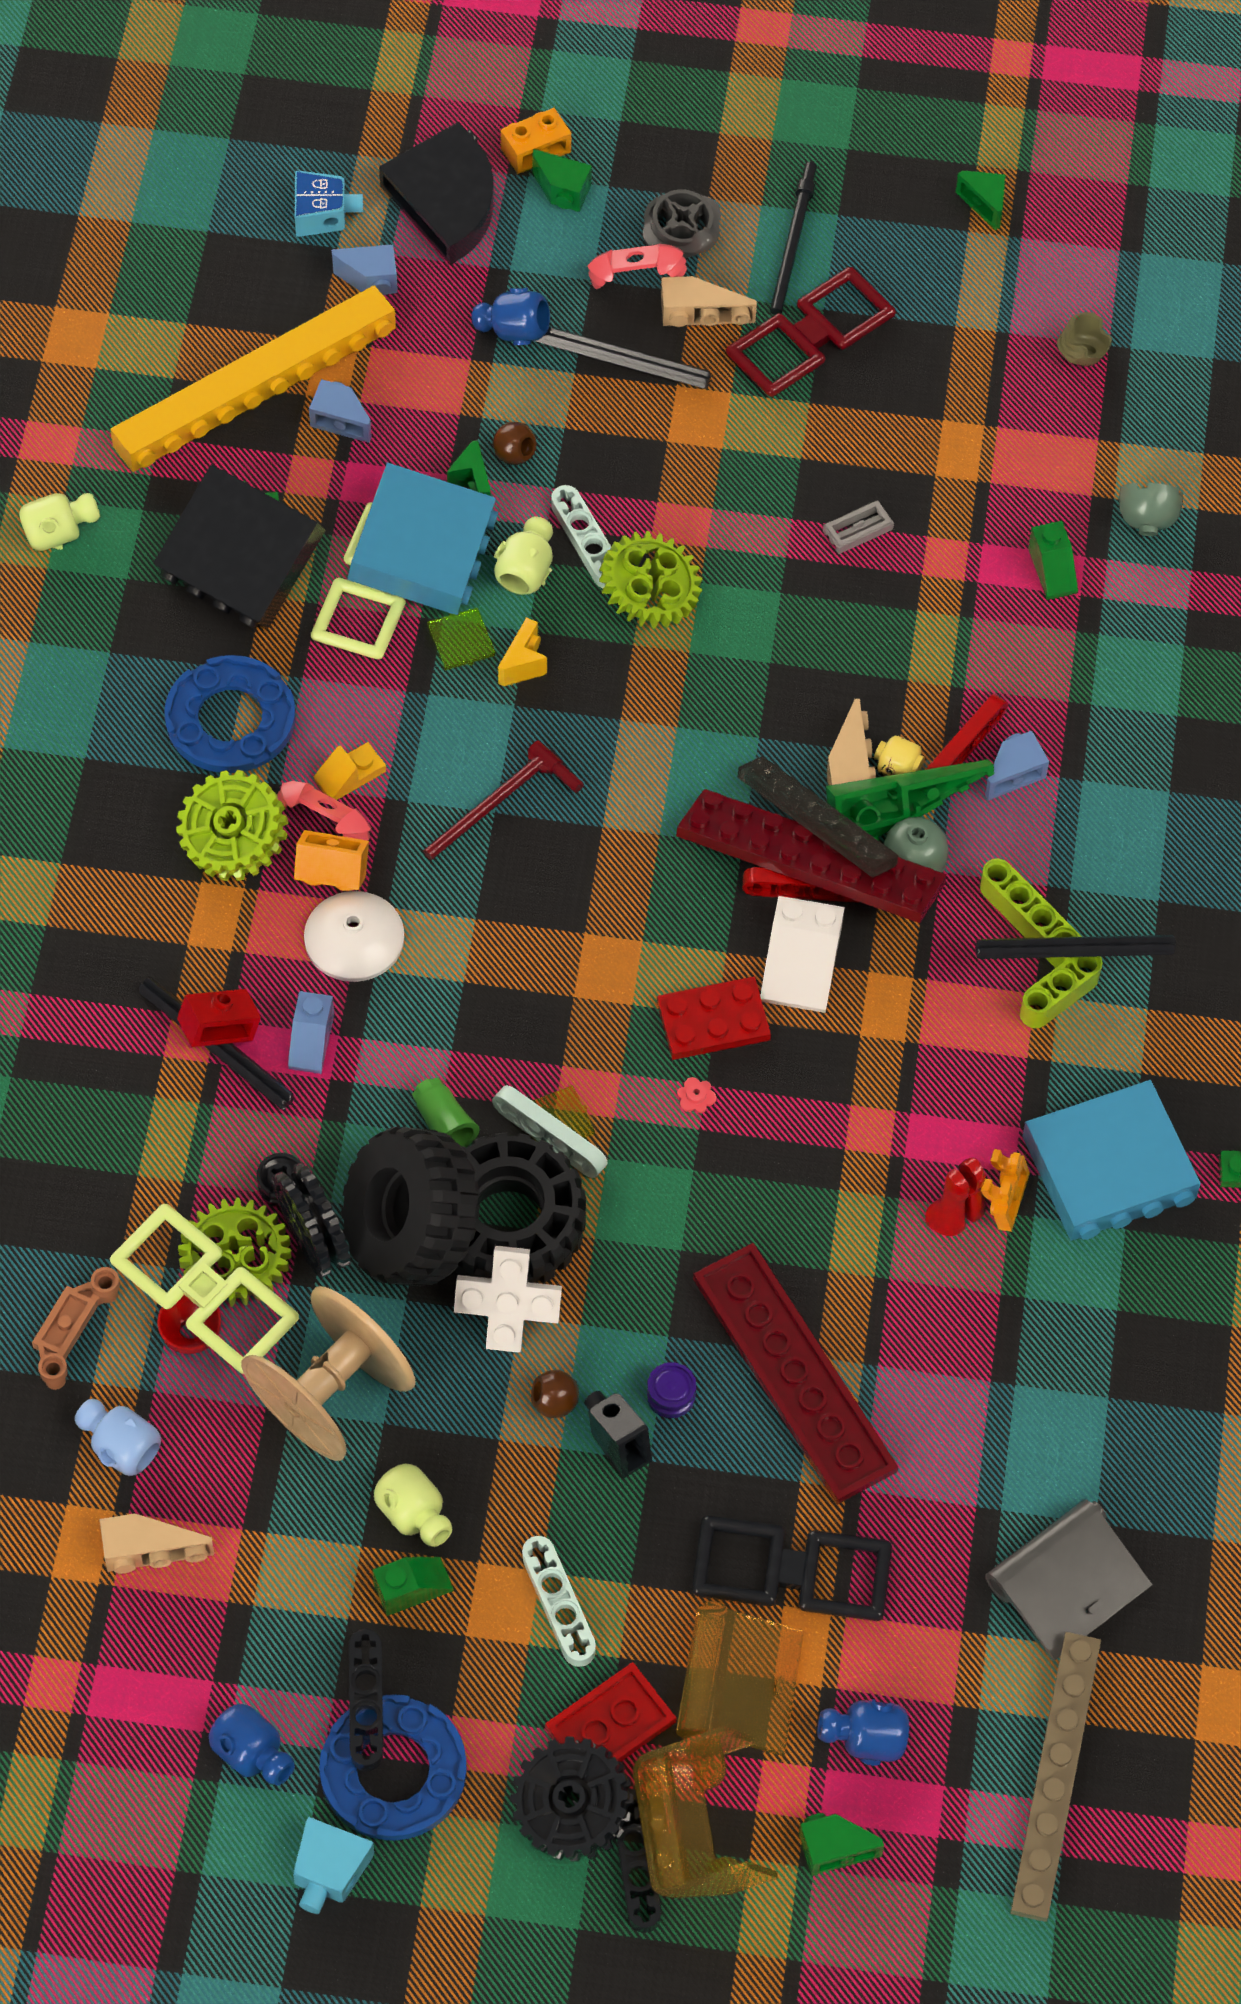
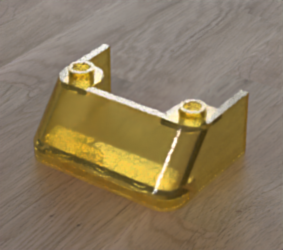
M723 1725L644 1753L637 1759L633 1769L634 1783L650 1882L657 1894L668 1898L731 1895L779 1879L777 1871L748 1861L740 1863L731 1857L715 1859L704 1791L717 1787L723 1781L726 1773L724 1755L755 1744L753 1736Z

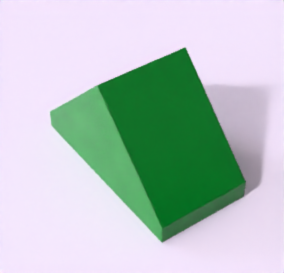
M962 170L958 173L956 193L996 231L1000 228L1006 175Z

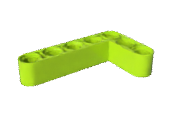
M999 858L987 861L982 871L981 893L1025 938L1082 937L1007 861ZM996 877L1001 879L1002 881H993L990 878ZM1013 900H1021L1024 903L1017 904L1013 902ZM1041 922L1046 924L1047 926L1041 927L1036 925L1035 923ZM1101 956L1046 958L1055 969L1028 988L1024 993L1020 1009V1019L1023 1024L1031 1028H1041L1095 988L1098 984L1103 964ZM1086 967L1092 971L1084 972L1080 968ZM1056 986H1062V987H1065L1067 990H1066V991H1060V990L1056 989L1055 987H1056ZM1039 1005L1043 1009L1036 1010L1031 1008L1030 1006Z

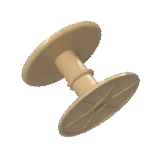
M318 1286L311 1293L312 1308L319 1322L335 1343L320 1358L313 1356L311 1359L312 1366L297 1380L273 1362L260 1356L249 1355L244 1357L241 1366L248 1383L256 1395L291 1433L322 1456L331 1460L341 1461L347 1452L345 1440L339 1428L322 1405L337 1390H345V1382L359 1368L381 1384L401 1392L413 1389L416 1381L412 1368L403 1353L368 1314L340 1293L327 1287Z

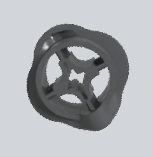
M673 190L654 198L645 209L644 242L647 246L658 245L659 243L677 247L684 252L683 256L685 258L706 252L715 245L719 237L720 208L713 199L690 190ZM665 217L666 227L662 229L658 221ZM701 219L705 227L699 231L697 221Z

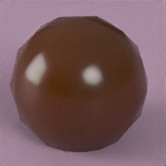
M507 422L495 432L492 445L496 456L502 462L508 465H522L534 455L537 442L533 431L521 422Z
M548 1370L534 1380L532 1386L531 1401L533 1407L541 1415L548 1418H562L574 1410L579 1401L577 1382L568 1373L561 1370Z

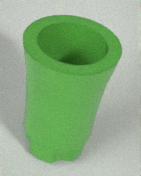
M438 1077L428 1078L416 1086L412 1096L429 1130H436L449 1135L461 1147L469 1146L478 1136L480 1128L457 1102L450 1089Z

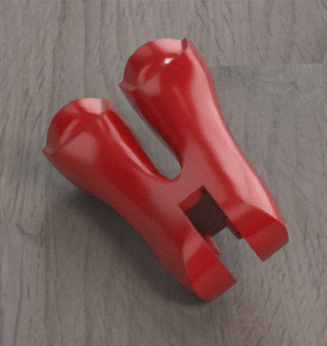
M968 1158L959 1164V1170L952 1169L947 1173L943 1195L928 1207L925 1214L926 1224L935 1232L945 1236L958 1235L966 1228L965 1217L972 1222H976L985 1214L986 1203L981 1188L984 1185L986 1174L977 1159Z

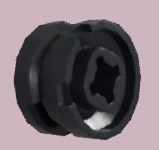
M274 1153L266 1157L259 1164L257 1170L259 1194L271 1206L279 1208L278 1199L273 1191L272 1176L283 1172L291 1178L292 1166L301 1163L293 1155Z

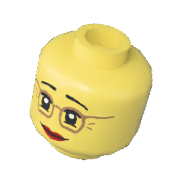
M896 735L892 736L887 743L881 741L874 755V759L878 760L877 770L884 776L920 771L925 757L921 755V747L918 744Z

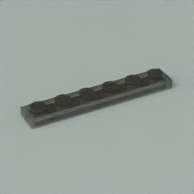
M764 756L738 768L737 778L874 878L897 866L898 855Z

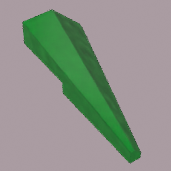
M987 759L826 786L828 816L834 834L862 845L867 843L872 845L879 841V836L888 832L897 822L909 817H921L942 805V800L956 792L963 793L968 790V785L985 775L988 777L994 775V764Z

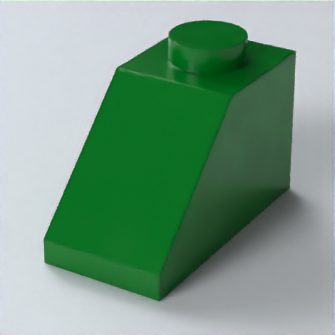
M534 149L532 153V173L549 202L563 209L580 212L592 185V165Z
M1058 521L1032 527L1028 550L1046 599L1050 600L1078 594L1072 546L1063 522Z
M405 1557L372 1569L374 1587L386 1616L454 1591L441 1557Z
M818 1813L807 1817L804 1823H800L798 1835L811 1876L882 1857L884 1849L882 1838L837 1814L826 1816L825 1813Z

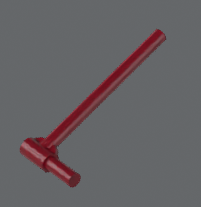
M537 740L528 749L529 763L426 847L423 852L429 860H433L538 771L551 775L555 774L575 793L582 789L584 783L563 765V761L540 740Z

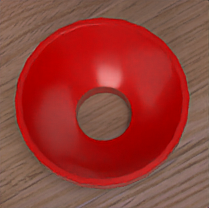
M185 1295L172 1308L164 1309L161 1307L157 1325L161 1338L169 1348L183 1354H195L208 1349L209 1346L198 1337L186 1338L180 1333L181 1328L186 1324V1320L199 1308ZM219 1308L204 1322L218 1336L222 1321Z

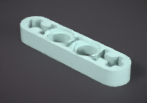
M569 485L559 486L552 492V510L594 582L599 587L604 588L605 584L599 582V578L603 573L599 569L604 561L603 558L606 552L610 550L611 546L576 488ZM565 498L566 501H571V512H569L567 504L564 501L560 502V499ZM576 520H583L587 522L588 527L584 530H576L571 524ZM589 544H598L602 547V551L598 554H590L585 548Z
M508 1085L503 1086L492 1098L494 1107L501 1115L538 1142L544 1140L553 1145L555 1153H564L569 1158L570 1165L584 1175L596 1178L608 1164L605 1155L596 1146L515 1088Z
M543 1536L531 1537L524 1543L522 1549L525 1568L564 1658L573 1666H586L595 1657V1639L552 1542ZM536 1547L541 1552L546 1551L544 1553V1563L547 1568L542 1571L538 1558L536 1556L531 1557L533 1555L532 1549ZM549 1577H555L561 1581L562 1588L556 1593H547L542 1588V1582ZM565 1608L572 1610L576 1615V1619L568 1625L560 1624L555 1618L559 1610ZM576 1631L581 1646L588 1645L585 1647L584 1655H580L578 1651L571 1652L574 1646L571 1634Z

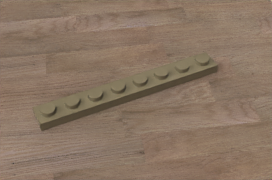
M1065 1632L1010 1912L1013 1915L1043 1922L1048 1920L1101 1639Z

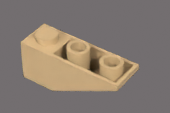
M693 276L662 277L663 326L743 325L755 323L757 302L754 299Z
M860 699L854 700L828 757V786L876 778L875 767H869L868 758H872L871 739H865L864 730H868L867 711H861Z
M139 1514L100 1519L104 1558L108 1572L114 1571L115 1573L124 1574L134 1571L136 1567L149 1565L153 1568H162L169 1566L171 1562L181 1560L200 1562L205 1560L207 1556L214 1555L212 1537Z

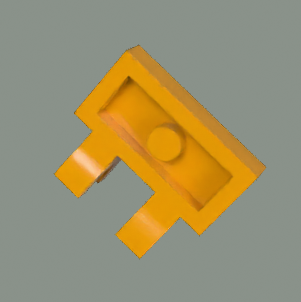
M994 1149L990 1161L994 1168L1001 1171V1187L995 1186L991 1179H985L981 1192L984 1197L991 1200L990 1213L994 1216L998 1229L1012 1232L1030 1171L1025 1157L1020 1153L1014 1152L1008 1158L1002 1154L1001 1150Z

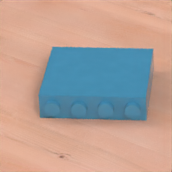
M387 462L355 550L347 580L458 615L461 604L468 605L473 587L468 586L470 578L476 580L482 563L476 560L478 553L485 555L490 537L485 535L486 530H493L499 513L493 510L496 498Z
M1151 1080L1025 1122L1022 1137L1070 1241L1078 1238L1083 1240L1093 1238L1102 1230L1110 1227L1114 1229L1125 1227L1132 1220L1143 1216L1145 1218L1155 1217L1166 1208L1175 1205L1176 1207H1184L1197 1198L1201 1183Z

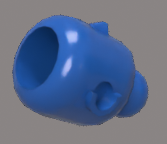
M510 288V291L503 292L497 296L492 306L485 302L474 306L472 310V324L476 330L481 332H487L493 328L500 339L513 342V345H529L531 341L539 340L547 333L550 325V308L547 300L541 293L528 291V288Z
M872 1699V1701L859 1700L852 1703L847 1714H841L836 1709L827 1708L822 1710L819 1715L818 1738L825 1743H833L837 1740L844 1741L845 1749L849 1755L860 1759L861 1762L867 1765L877 1766L881 1762H894L902 1758L906 1751L909 1737L908 1713L898 1704L875 1701L876 1699Z
M235 1704L223 1711L213 1723L209 1732L210 1748L241 1776L254 1777L262 1772L263 1778L269 1784L281 1785L294 1771L295 1763L293 1758L286 1752L278 1751L281 1742L279 1731L251 1706Z

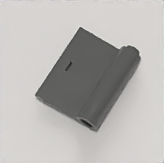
M1083 1499L985 1575L986 1581L994 1594L1003 1602L1012 1603L1053 1661L1061 1656L1065 1632L1087 1636L1152 1586L1150 1580L1106 1521V1512L1096 1501L1090 1502L1087 1499Z

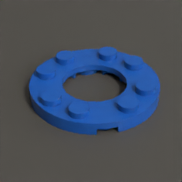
M236 655L210 658L206 660V664L192 671L190 669L185 671L170 689L164 711L167 734L178 753L190 763L202 769L218 773L225 770L229 773H235L236 770H243L245 772L271 761L284 749L290 740L296 719L292 691L281 679V675L271 666L259 660ZM225 690H239L251 695L259 703L262 710V721L257 730L235 742L234 740L220 741L212 738L202 729L198 720L199 710L203 703L213 694Z
M383 1695V1736L392 1734L406 1736L417 1742L427 1754L430 1766L427 1781L421 1790L409 1799L394 1803L373 1797L363 1788L359 1782L357 1768L352 1763L350 1756L349 1710L334 1723L325 1741L323 1750H321L319 1764L320 1780L329 1806L348 1827L374 1839L404 1840L430 1831L453 1811L465 1786L467 1770L466 1753L456 1727L435 1706L410 1699V1696ZM367 1708L362 1709L356 1715L357 1722L364 1726L373 1724L377 1719V1714ZM363 1735L364 1751L366 1746L370 1744V1735Z

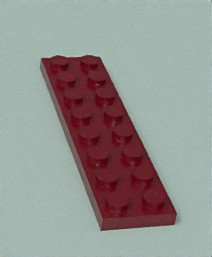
M707 789L702 791L677 826V837L917 923H921L946 881L947 874L929 867L910 862Z
M754 1243L693 1273L694 1282L837 1505L898 1472V1465Z

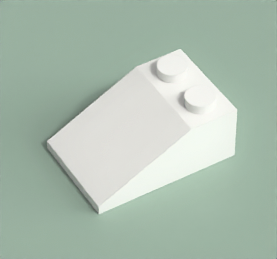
M778 896L760 994L762 1002L826 1013L842 930L844 907Z

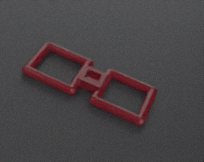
M847 267L797 301V307L806 317L793 325L783 314L778 313L727 346L726 354L769 397H774L824 364L826 358L818 349L819 347L831 340L838 348L846 349L893 318L896 314V309L853 267ZM850 281L880 311L843 335L813 304ZM779 327L809 359L772 383L742 351Z

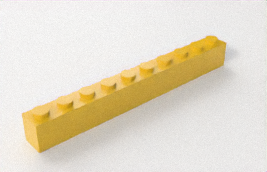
M373 285L112 427L110 431L113 448L132 472L152 465L155 460L168 453L176 452L184 444L195 438L205 436L208 431L215 427L229 423L246 410L258 407L261 402L268 398L282 394L288 387L301 380L309 379L319 370L335 365L341 358L350 353L358 352L372 341L386 337L392 330L396 329L395 309L377 287Z

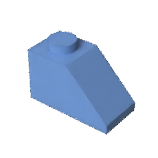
M393 244L332 250L333 273L362 292L375 285L382 295L397 293V273Z
M321 379L309 407L310 427L370 443L372 438L371 420L352 388L340 382H330Z
M1032 731L1024 734H1013L1002 742L994 762V775L988 777L985 791L987 800L1046 778L1049 760Z
M299 991L292 1024L288 1069L322 1074L334 1019L333 996Z

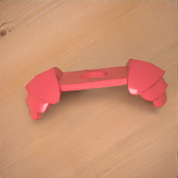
M658 243V245L614 251L609 250L598 255L588 264V275L595 289H600L606 282H611L614 278V273L657 267L660 275L667 273L671 277H683L687 271L685 265L687 260L683 256L684 252L681 249L667 244ZM634 255L644 256L638 262L631 263L627 261L628 258Z
M298 781L282 783L281 790L277 793V798L284 804L285 808L287 806L294 807L301 803L337 822L335 830L344 837L369 840V831H371L372 827L366 817L356 808L352 809L318 791L310 783ZM319 803L329 804L335 809L325 808L321 806Z

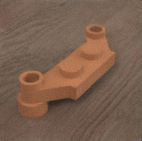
M101 1267L93 1272L90 1282L75 1288L66 1286L32 1341L33 1348L38 1350L40 1354L38 1364L40 1377L50 1389L57 1390L65 1385L68 1374L65 1360L98 1305L103 1303L109 1304L117 1299L120 1282L118 1274L114 1269Z

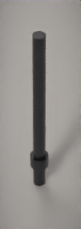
M813 162L805 164L802 179L797 184L795 192L797 201L770 308V313L773 315L782 314L808 203L814 195V178L817 165Z

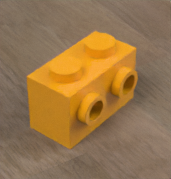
M555 107L544 112H538L530 118L517 123H511L501 129V150L517 174L532 169V153L534 149L557 156L571 153V132Z
M304 830L296 844L294 880L304 881L306 884L313 886L321 884L336 886L337 889L342 891L359 890L366 877L369 841Z

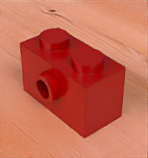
M247 989L187 994L184 996L177 1017L191 1047L253 1041L261 1019Z

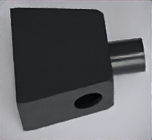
M601 1391L591 1393L584 1401L585 1406L589 1410L591 1433L622 1479L652 1462L648 1427L620 1394L615 1393L606 1398Z

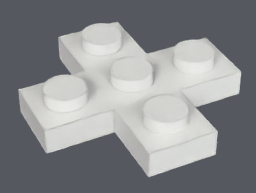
M495 1246L492 1278L457 1276L454 1313L488 1316L486 1349L520 1353L524 1320L557 1324L559 1322L562 1286L528 1282L530 1249Z

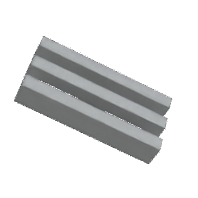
M877 500L824 524L823 533L829 536L830 543L835 545L836 552L841 554L893 530L894 522ZM874 513H878V515H876V516H874V517H872V518H870V519H867V520H865V521H864V520H861V519H864V518H866V517H868V516H870V515H872V514H874ZM853 524L852 527L843 530L839 533H836L837 530H840L848 525Z

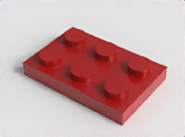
M755 976L657 996V1006L672 1060L770 1041L771 1039L769 1025Z
M632 1662L546 1722L545 1729L558 1743L564 1744L566 1737H574L580 1743L586 1738L592 1740L598 1747L600 1745L614 1754L613 1758L615 1757L618 1761H623L675 1724L677 1718L634 1662Z

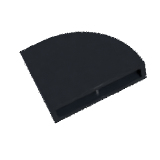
M457 122L379 166L380 186L450 265L466 256L481 241L493 215V173L488 157L478 144L477 138L471 130H466L460 122Z

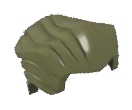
M1083 312L1071 317L1057 339V346L1061 354L1070 363L1088 367L1095 365L1104 357L1112 344V337L1102 329L1103 319L1094 313Z

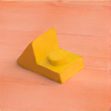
M526 618L498 666L499 685L508 686L543 676L547 673V657L536 652L541 642V637L538 636V622Z
M369 742L349 753H346L342 746L339 745L313 778L324 794L338 800L385 773L386 764Z

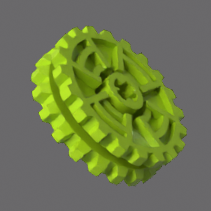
M225 770L221 771L219 778L215 779L212 775L206 777V784L203 786L196 784L192 788L194 791L193 796H186L183 800V803L186 805L185 810L178 812L177 818L182 821V824L177 826L176 830L177 834L183 837L179 841L181 848L187 851V856L199 869H205V873L212 878L218 873L219 878L223 881H228L230 876H234L239 881L244 880L246 873L250 872L253 876L259 874V867L262 865L269 867L273 863L270 857L273 854H280L282 848L279 846V842L287 838V832L283 830V826L288 824L287 816L282 814L285 810L284 804L278 800V795L265 781L260 782V778L253 773L246 777L243 770H236L234 775H230Z

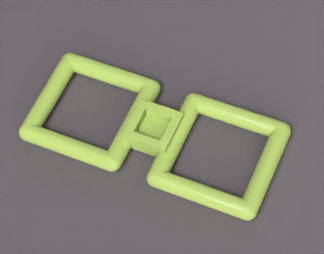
M369 502L365 506L344 555V562L348 565H351L373 502ZM336 578L331 585L312 629L311 638L316 642L376 660L382 659L402 614L406 600L405 598L347 579ZM342 592L391 606L374 645L326 631Z
M162 1204L111 1255L110 1262L164 1309L172 1308L184 1295L195 1303L199 1308L186 1320V1327L238 1372L244 1374L241 1366L242 1359L249 1355L264 1357L298 1321L299 1314L244 1267L235 1269L226 1280L219 1276L211 1267L221 1258L222 1249L169 1204ZM165 1220L205 1253L168 1292L164 1291L128 1260L137 1248ZM240 1284H243L282 1317L244 1357L204 1324L208 1317Z

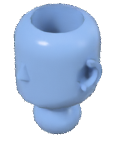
M88 1399L81 1405L75 1415L74 1420L81 1430L93 1433L91 1447L98 1455L100 1461L105 1466L113 1467L124 1475L133 1476L141 1473L152 1462L161 1446V1436L158 1430L128 1407L116 1406L107 1412L99 1400Z

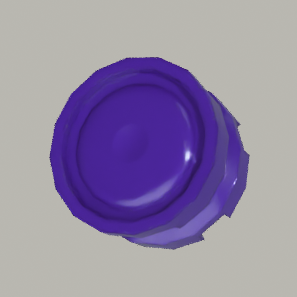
M676 1362L657 1366L650 1373L647 1381V1402L651 1409L659 1416L665 1418H678L687 1414L693 1407L696 1398V1379L692 1371L685 1365Z

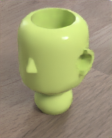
M90 493L82 494L76 501L71 503L64 494H51L23 505L19 511L21 524L32 549L36 551H44L50 548L63 549V544L76 540L79 537V523H93L101 517L93 494Z
M537 516L528 519L524 524L523 532H516L509 536L506 542L502 541L497 548L494 558L498 560L494 567V574L496 580L506 590L515 594L528 595L539 590L541 585H545V580L552 571L549 567L553 559L552 548L548 543L553 535L552 525L549 521Z
M407 1463L397 1465L388 1470L379 1479L374 1489V1501L401 1534L410 1536L420 1533L422 1541L432 1547L441 1545L450 1537L452 1524L446 1516L439 1515L443 1506L442 1495L417 1466Z

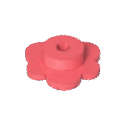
M694 1077L688 1078L684 1083V1087L679 1088L677 1091V1095L681 1099L680 1107L686 1112L695 1110L698 1113H704L707 1106H712L716 1102V1094L711 1090L710 1082H700Z

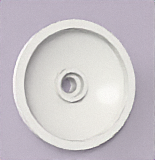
M348 891L325 899L311 912L304 929V943L310 960L321 972L341 981L359 982L375 978L394 965L403 949L404 927L398 912L383 898L368 892ZM350 923H358V924H359L357 927H349V926H348V924H350Z

